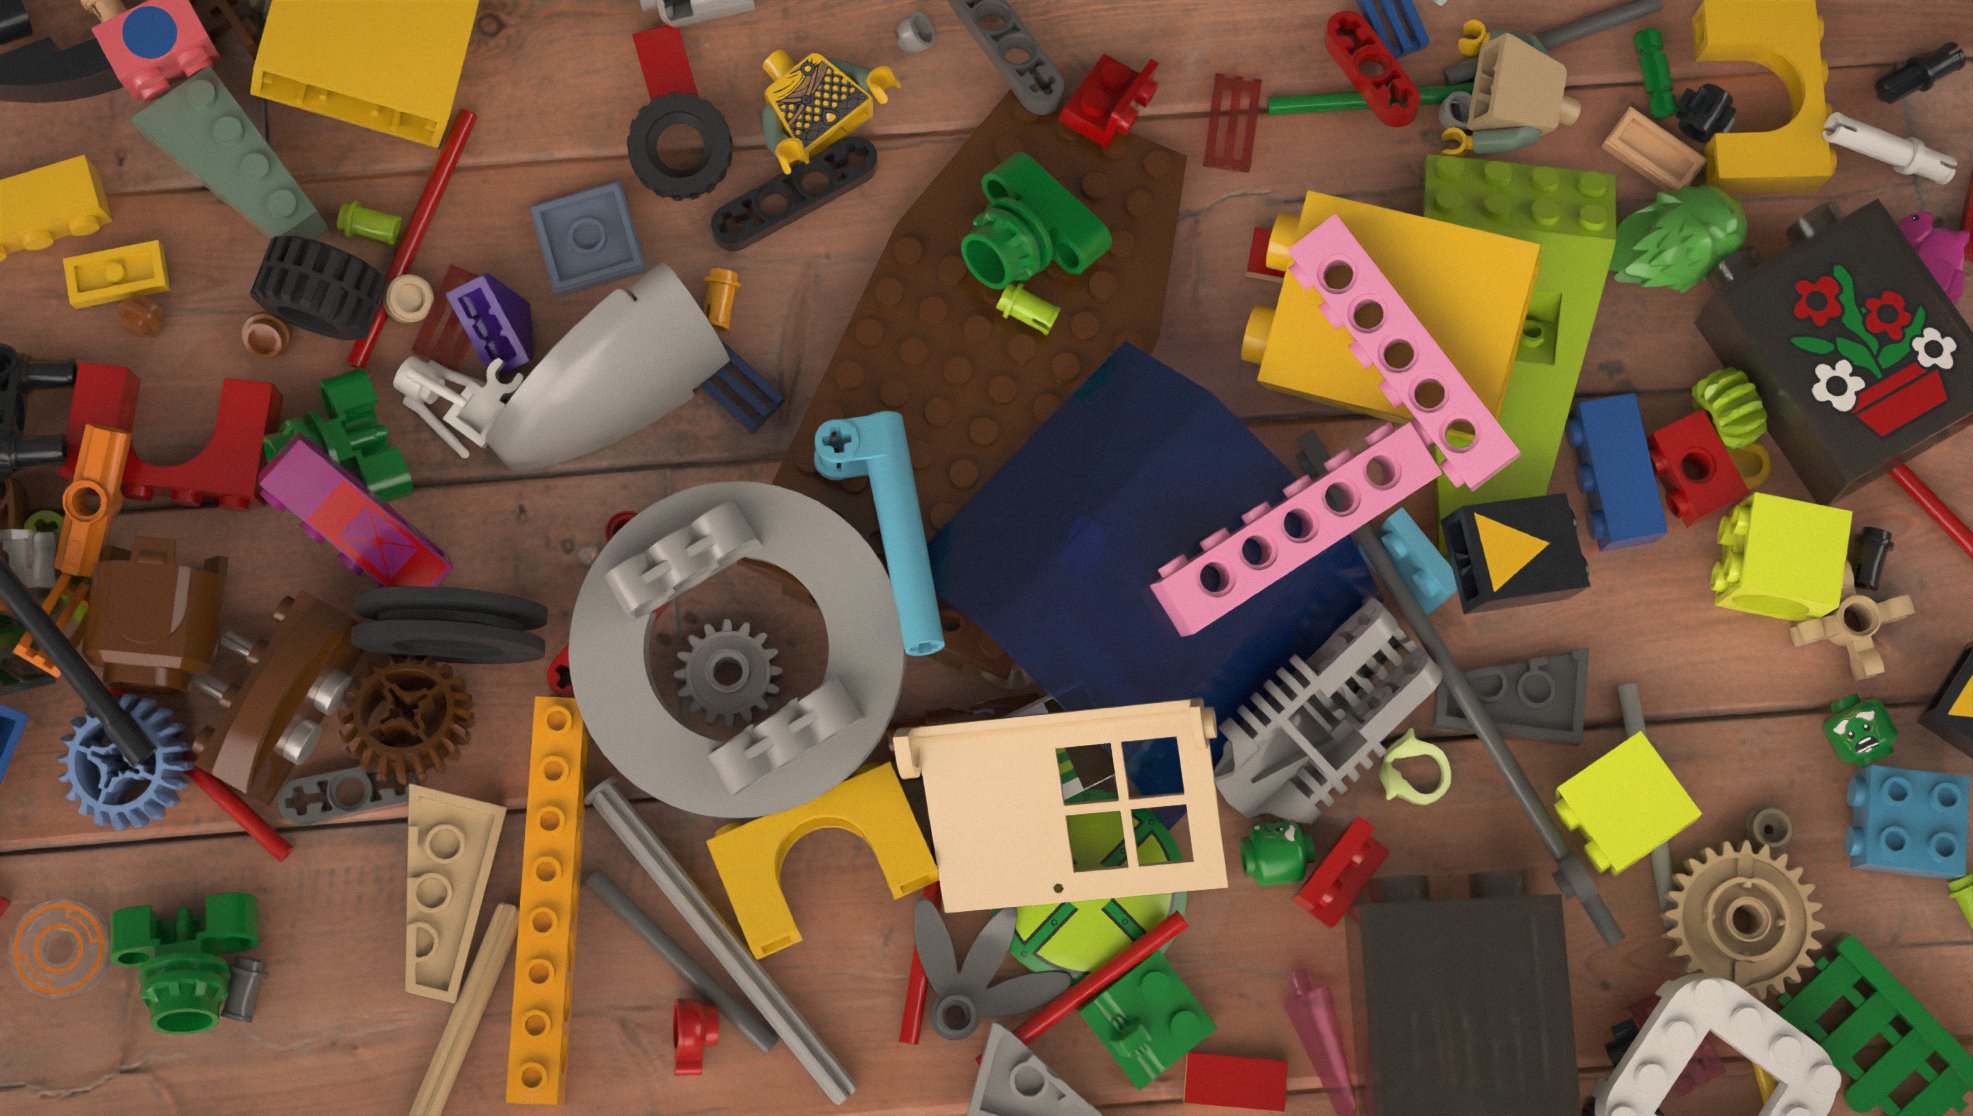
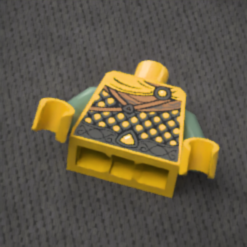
M783 49L776 50L762 65V68L775 81L764 92L766 106L761 113L765 145L779 160L783 172L788 175L792 173L789 166L791 162L798 160L800 163L805 162L807 165L810 163L809 158L839 143L870 119L874 113L873 98L869 94L874 95L880 104H885L888 101V97L884 90L890 86L900 88L901 84L893 71L887 66L870 69L835 57L825 59L816 52L811 53L800 63L796 64Z

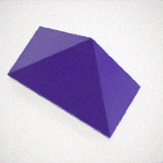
M485 273L446 293L450 304L486 370L491 362L497 358L506 362L499 375L534 358L531 312L528 301L489 273Z

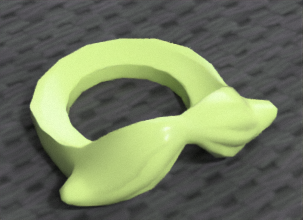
M1409 728L1403 737L1393 742L1386 749L1387 752L1384 755L1383 763L1379 770V778L1386 790V800H1391L1398 796L1412 804L1426 806L1435 803L1446 793L1451 784V769L1449 761L1441 749L1431 743L1417 739L1414 729ZM1423 754L1430 755L1437 761L1441 769V781L1438 787L1428 794L1417 792L1407 780L1402 778L1401 772L1392 767L1391 763L1394 758L1401 759Z

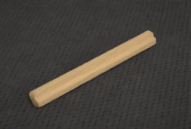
M500 902L497 905L408 1116L441 1115L518 932L519 907L506 902Z

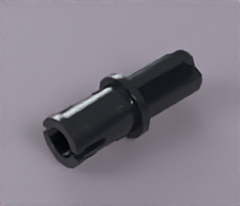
M1947 42L1942 47L1923 57L1913 56L1909 58L1906 66L1876 81L1874 87L1877 92V98L1880 102L1892 104L1917 90L1922 92L1930 90L1935 81L1965 67L1966 60L1963 50L1960 49L1949 55V52L1957 49L1958 44Z

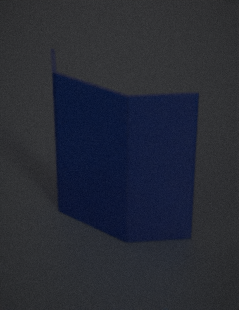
M1126 340L926 543L935 594L983 629L1065 711L1202 698L1205 707H1214L1217 738H1209L1213 770L1221 760L1224 744L1228 740L1218 727L1228 717H1231L1239 726L1244 719L1236 710L1242 704L1251 713L1258 708L1249 697L1257 692L1266 700L1270 694L1262 685L1268 679L1277 687L1282 685L1284 682L1275 672L1283 667L1292 675L1296 669L1289 662V659L1296 654L1305 663L1329 639L1335 630L1363 606L1362 600L1368 595L1381 603L1385 601L1349 533L1195 634L1181 637L1149 586L1162 578L1158 569L1181 554H1184L1187 560L1192 559L1204 551L1200 542L1226 527L1229 534L1245 525L1241 516L1260 503L1267 500L1271 507L1287 498L1282 490L1298 479L1212 392ZM1288 512L1284 519L1285 530L1290 536L1298 539L1302 533V522L1296 514ZM1248 538L1245 540L1242 546L1243 556L1250 564L1257 565L1261 559V548L1256 541ZM1205 565L1200 574L1201 583L1208 591L1215 592L1220 585V575L1214 567ZM1177 736L1122 742L1126 775L1141 796L1184 792ZM1111 743L1099 744L1112 756ZM1186 804L1150 808L1168 831L1187 812Z

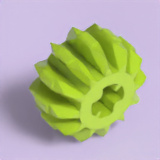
M1732 366L1723 370L1718 369L1707 374L1706 378L1698 381L1692 387V396L1694 398L1692 406L1696 412L1701 409L1705 410L1727 452L1734 449H1742L1767 432V423L1765 421L1767 419V412L1762 406L1763 398L1758 395L1755 384L1749 382L1747 375L1743 371H1738Z

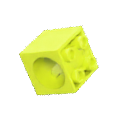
M1754 492L1742 503L1736 505L1727 516L1724 515L1721 518L1717 532V543L1723 544L1721 561L1715 563L1710 578V589L1716 591L1714 606L1798 623L1821 618L1838 608L1840 605L1853 511Z
M1639 731L1560 785L1555 793V798L1558 802L1554 804L1555 807L1553 808L1560 821L1570 833L1578 829L1588 842L1582 850L1598 873L1601 874L1607 869L1613 878L1689 827L1702 815L1701 811L1642 731Z

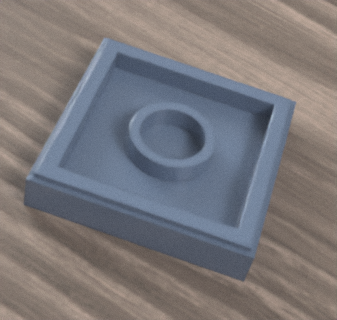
M620 180L529 206L556 298L647 272Z

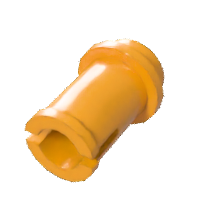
M720 268L710 269L709 276L704 277L703 283L707 285L702 312L715 331L723 330L726 332L730 329L729 323L735 291L741 290V284L737 282L738 274L736 272Z

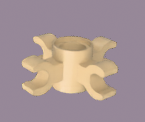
M1846 560L1839 607L1824 615L1823 618L1798 623L1796 627L1789 630L1795 647L1827 638L1836 645L1847 647L1850 655L1851 671L1857 682L1885 672L1883 661L1879 652L1874 647L1871 636L1877 632L1881 624L1904 619L1907 615L1914 614L1915 610L1909 594L1880 603H1875L1867 596L1857 595L1854 587L1853 572L1848 560ZM1845 610L1853 612L1860 621L1859 632L1851 630L1845 624Z

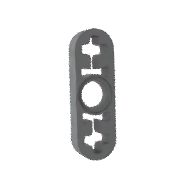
M358 766L291 780L280 790L277 803L280 813L287 820L298 825H311L409 805V784L405 786L406 794L400 795L394 788L378 790L382 800L375 801L377 791L371 775L376 774L377 768L366 773ZM393 772L385 782L395 780L396 772ZM409 773V777H413V783L411 784L425 787V783L418 779L416 773ZM377 775V781L380 783H385L382 780H380ZM348 779H360L365 786L364 798L357 805L345 806L339 799L340 786ZM328 783L327 797L333 807L332 810L326 811L327 804L322 801L307 805V813L302 815L300 810L291 808V801L299 798V790L303 789L306 794L314 797L325 795L322 784Z

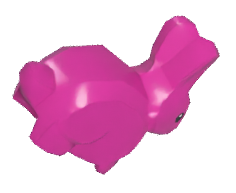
M1927 211L1912 213L1903 218L1897 226L1873 224L1868 227L1866 232L1868 241L1864 245L1865 251L1872 256L1893 252H1901L1905 255L1904 281L1913 297L1924 303L1928 310V317H1937L1946 310L1947 305L1958 303L1959 297L1962 296L1965 275L1963 272L1964 249L1969 242L1970 231H1951L1944 227L1934 228L1933 216Z

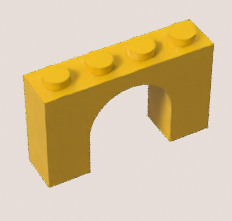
M1704 0L1692 17L1695 62L1750 61L1761 64L1772 70L1783 81L1791 100L1789 122L1780 129L1769 132L1715 133L1703 149V156L1708 159L1704 164L1706 185L1718 187L1726 193L1819 191L1835 173L1837 156L1835 148L1830 147L1829 142H1826L1822 136L1823 131L1830 130L1824 128V124L1832 114V107L1829 102L1825 103L1824 86L1828 79V63L1825 58H1821L1820 42L1824 35V20L1822 15H1817L1816 0Z
M877 762L864 765L853 772V778L841 782L824 795L804 805L784 812L761 816L744 825L742 822L727 824L715 832L716 837L706 841L747 943L756 960L803 940L782 891L781 869L790 848L801 837L812 831L822 828H841L851 831L864 839L878 860L894 900L939 881L937 866L891 762L881 766Z

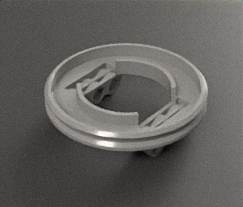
M729 481L692 487L652 504L633 517L612 537L592 564L581 586L574 607L569 635V667L574 696L592 738L608 760L634 785L651 796L673 807L692 813L722 818L760 817L784 812L824 795L843 782L864 762L885 733L901 694L906 667V652L890 577L872 547L849 523L820 502L790 489L759 482ZM747 557L748 559L776 565L788 571L810 591L826 623L829 656L821 686L801 697L794 698L776 713L744 728V731L726 742L707 737L685 725L673 714L661 698L652 676L649 658L650 636L657 615L652 611L741 558Z

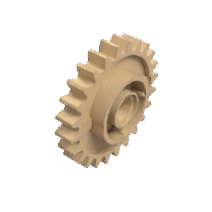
M1749 840L1739 842L1735 851L1729 841L1718 844L1717 855L1709 847L1699 851L1701 863L1693 858L1685 860L1683 864L1688 875L1677 873L1671 877L1678 887V891H1669L1663 895L1665 899L1674 904V909L1659 915L1660 918L1673 922V927L1662 933L1661 936L1662 938L1676 941L1677 946L1668 954L1670 958L1680 956L1685 958L1686 962L1682 966L1680 973L1684 975L1695 971L1697 973L1705 972L1729 980L1746 992L1750 991L1751 995L1757 1000L1766 999L1767 988L1774 995L1784 993L1783 979L1791 984L1799 983L1801 977L1796 967L1806 969L1814 965L1807 956L1806 951L1817 950L1822 947L1817 940L1812 938L1811 934L1813 931L1825 928V924L1812 919V913L1820 910L1823 907L1822 904L1809 902L1807 896L1815 889V885H1800L1798 882L1804 869L1799 867L1788 871L1785 868L1788 855L1785 853L1771 860L1770 848L1767 844L1759 846L1752 853ZM1736 908L1743 909L1750 917L1751 927L1747 934L1739 932L1733 924L1732 918Z

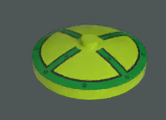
M1086 789L1064 800V803L1117 799L1119 797L1118 794L1109 791ZM1146 808L1131 809L1139 864L1183 860L1173 837L1154 814ZM1120 810L1066 816L1074 870L1128 865ZM1055 885L1056 889H1063V886ZM1187 891L1016 907L1018 912L1016 927L1009 951L1033 973L1052 971L1069 973L1073 981L1071 987H1073L1176 910L1184 916ZM1001 908L991 909L992 917H993ZM1174 938L1159 948L1162 955L1169 948Z

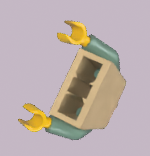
M1476 19L1469 20L1464 24L1463 34L1475 36L1477 39L1460 38L1458 40V50L1466 56L1479 54L1467 122V129L1474 132L1473 135L1466 136L1459 128L1452 127L1445 130L1441 140L1454 139L1459 141L1461 146L1455 150H1443L1441 155L1463 157L1466 150H1474L1475 154L1506 153L1535 144L1540 136L1554 131L1559 123L1571 126L1576 122L1581 111V103L1575 98L1564 95L1567 70L1563 64L1552 58L1535 35L1528 32L1494 28L1492 32H1486L1485 25Z

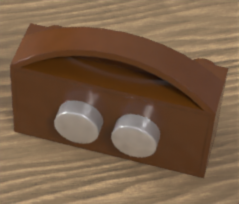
M301 590L296 599L288 595L279 603L273 615V622L280 626L270 642L261 638L256 643H253L231 630L224 634L250 649L249 652L225 637L221 640L223 646L247 658L246 664L253 668L243 685L233 682L227 686L206 673L198 676V678L223 691L224 694L197 679L195 682L196 688L219 700V708L225 710L226 713L216 729L207 725L196 737L192 751L198 754L199 757L194 765L269 806L294 765H300L306 761L315 749L322 733V727L319 724L325 714H333L343 703L344 691H349L352 684V677L349 675L365 651L355 647L350 642L351 629L359 624L355 619Z

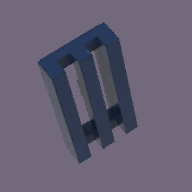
M721 340L729 356V363L771 401L767 405L763 404L724 367L714 374L758 413L753 419L709 379L699 387L753 435L785 402V397Z

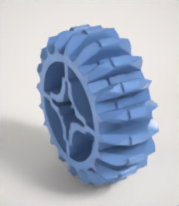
M125 694L121 697V700L117 696H113L121 707L133 716L158 748L155 752L156 760L151 755L144 762L135 766L134 768L136 769L128 770L131 765L126 763L128 762L124 756L121 758L114 755L122 754L115 744L101 743L106 735L104 727L87 706L84 707L86 718L75 717L70 721L76 734H65L60 738L70 748L69 753L60 754L55 758L59 762L67 763L68 772L62 773L57 779L61 782L72 783L73 787L68 791L65 798L70 801L82 799L77 813L83 816L94 814V823L103 826L109 825L112 822L113 828L118 830L128 829L131 824L135 828L145 827L149 824L150 818L152 820H161L167 816L165 806L176 807L181 803L175 789L184 790L188 789L191 785L181 775L182 770H191L195 766L192 761L183 760V752L189 751L193 744L190 741H179L178 737L183 733L186 726L182 723L170 724L174 711H171L169 708L157 710L156 700L143 698L140 701L139 697L134 694ZM97 766H98L99 769H100L101 779L99 778V775H98ZM148 779L152 781L140 797L132 802L124 801L127 791H133L138 780Z

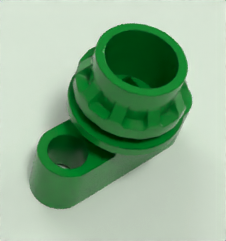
M1017 151L983 176L982 188L991 203L974 220L972 232L963 239L961 250L967 267L980 282L993 289H1003L1011 282L1020 283L1029 280L1034 274L1040 273L1048 267L1052 259L1065 271L1071 274H1080L1111 248L1112 238L1109 230L1101 220L1029 155Z
M363 368L319 381L320 397L329 420L323 421L318 412L312 409L304 412L303 421L297 416L289 418L278 432L263 437V447L267 463L300 430L349 472L351 471L352 475L386 503L413 493L411 476L399 447L389 448L386 441L388 438L387 428L385 425L379 424L374 413L378 397Z
M241 892L206 896V913L192 915V910L189 907H180L176 910V917L157 920V913L152 910L151 905L123 908L113 912L110 916V961L121 967H139L140 997L142 1003L150 1011V1026L156 1031L175 1035L200 1033L217 1026L220 1021L219 1008L229 995L228 980L231 973L230 964L222 957L216 955L243 952L253 949L258 945L257 898L251 894Z

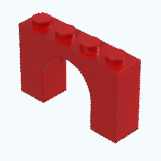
M79 362L66 432L69 453L66 466L60 465L59 475L70 484L73 483L87 423L111 426L132 433L141 380L128 367ZM224 378L214 434L206 448L195 458L176 466L159 467L150 465L140 460L131 438L120 490L123 491V497L137 501H152L153 495L169 496L172 503L191 507L200 506L201 500L219 502L220 508L236 512H248L249 505L265 507L266 500L260 494L264 488L259 484V473L268 464L263 447V437L278 432L283 395L273 383ZM92 488L87 490L86 495L99 496L96 490Z

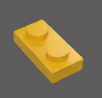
M159 240L63 258L69 302L75 309L129 299L133 294L145 296L170 291L164 247Z

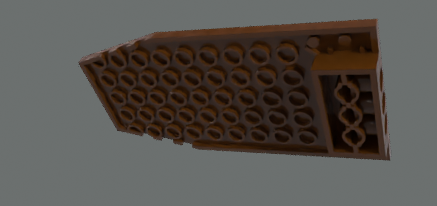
M1011 89L896 224L772 485L790 489L810 497L837 513L872 547L889 575L869 475L842 480H830L823 477L814 465V452L816 450L815 434L823 423L833 419L841 420L862 417L882 411H893L901 414L913 468L945 643L941 650L925 656L957 670H961L963 663H967L1006 681L1010 676L1157 344L1187 162L1186 155L1131 132L1126 136L1118 133L1110 146L1106 148L1059 122L1064 104H1060L1059 108L1053 113L1046 115L1035 114L1028 111L1022 105ZM1017 151L1029 155L1101 220L1109 230L1112 238L1111 248L1080 274L1076 275L1065 271L1052 259L1051 263L1043 271L1034 274L1027 281L1020 282L1024 284L1023 290L1061 308L1048 335L1011 315L1007 319L1002 317L1004 312L997 309L996 306L1005 288L993 289L980 282L967 267L961 250L963 239L972 232L974 220L991 203L982 188L983 176ZM1011 282L1012 284H1014V285H1016V286L1019 285V283ZM832 432V437H836V432ZM833 447L834 453H840L838 447ZM837 463V468L839 469L841 463ZM747 557L736 561L742 567L782 583V594L820 610L810 591L788 571L776 565L748 559Z

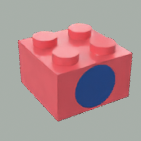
M148 0L91 28L119 81L135 101L142 98L145 101L158 99L171 90V84L185 77L189 79L209 65L214 69L213 64L222 60L189 0Z

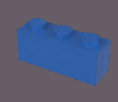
M1635 393L1579 402L1568 414L1569 419L1566 420L1565 434L1569 446L1576 447L1580 465H1577L1575 469L1576 482L1579 491L1587 495L1590 511L1586 513V524L1591 539H1597L1600 552L1658 541L1668 530Z

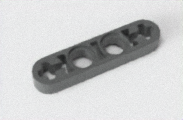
M948 0L949 5L1028 111L1046 115L1053 113L1059 108L1063 98L1064 80L1006 0H976L977 4L975 6L974 0ZM996 15L1005 24L999 29L990 30L983 27L979 21L984 16ZM1011 49H1021L1028 53L1030 58L1024 63L1015 64L1009 62L1004 54ZM1035 82L1042 90H1047L1050 88V94L1045 95L1043 91H1037L1034 93Z

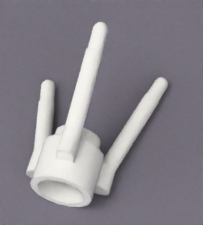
M416 356L409 357L398 369L393 382L394 388L405 394L403 404L417 412L462 458H468L470 455L469 451L424 405V401L432 404L439 396H442L459 406H465L467 403L466 398L446 387L444 379L463 386H467L471 380L481 387H484L487 382L447 369L434 360L426 363ZM507 395L504 399L509 401L512 395Z

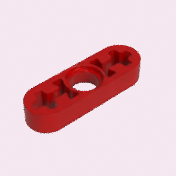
M1341 11L1334 14L1327 23L1324 39L1328 52L1382 123L1396 128L1412 123L1416 118L1420 104L1418 88L1363 16L1353 11ZM1342 30L1346 35L1339 37L1338 33ZM1354 33V42L1347 35ZM1374 61L1379 63L1385 72L1380 76L1371 77L1365 75L1359 66L1364 62ZM1391 96L1397 102V104H1389ZM1405 101V108H1402L1398 103Z

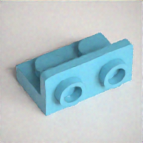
M1403 507L1388 517L1381 528L1376 531V534L1426 615H1429L1458 591L1453 569ZM1359 545L1357 548L1359 554L1380 578L1361 545Z

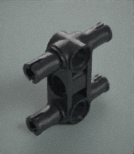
M0 343V483L9 479L17 470H21L23 466L67 465L69 453L65 434L34 436L23 435L29 394H32L34 390L74 389L78 371L75 358L61 360L32 359L31 356L25 353H17L13 347Z

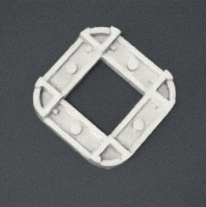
M1704 972L1685 975L1675 981L1667 980L1655 993L1661 1000L1608 1080L1598 1078L1591 1095L1596 1098L1595 1116H1657L1655 1111L1709 1030L1772 1075V1079L1779 1083L1758 1116H1827L1834 1103L1836 1091L1841 1085V1075L1833 1066L1825 1050L1815 1041L1735 983Z

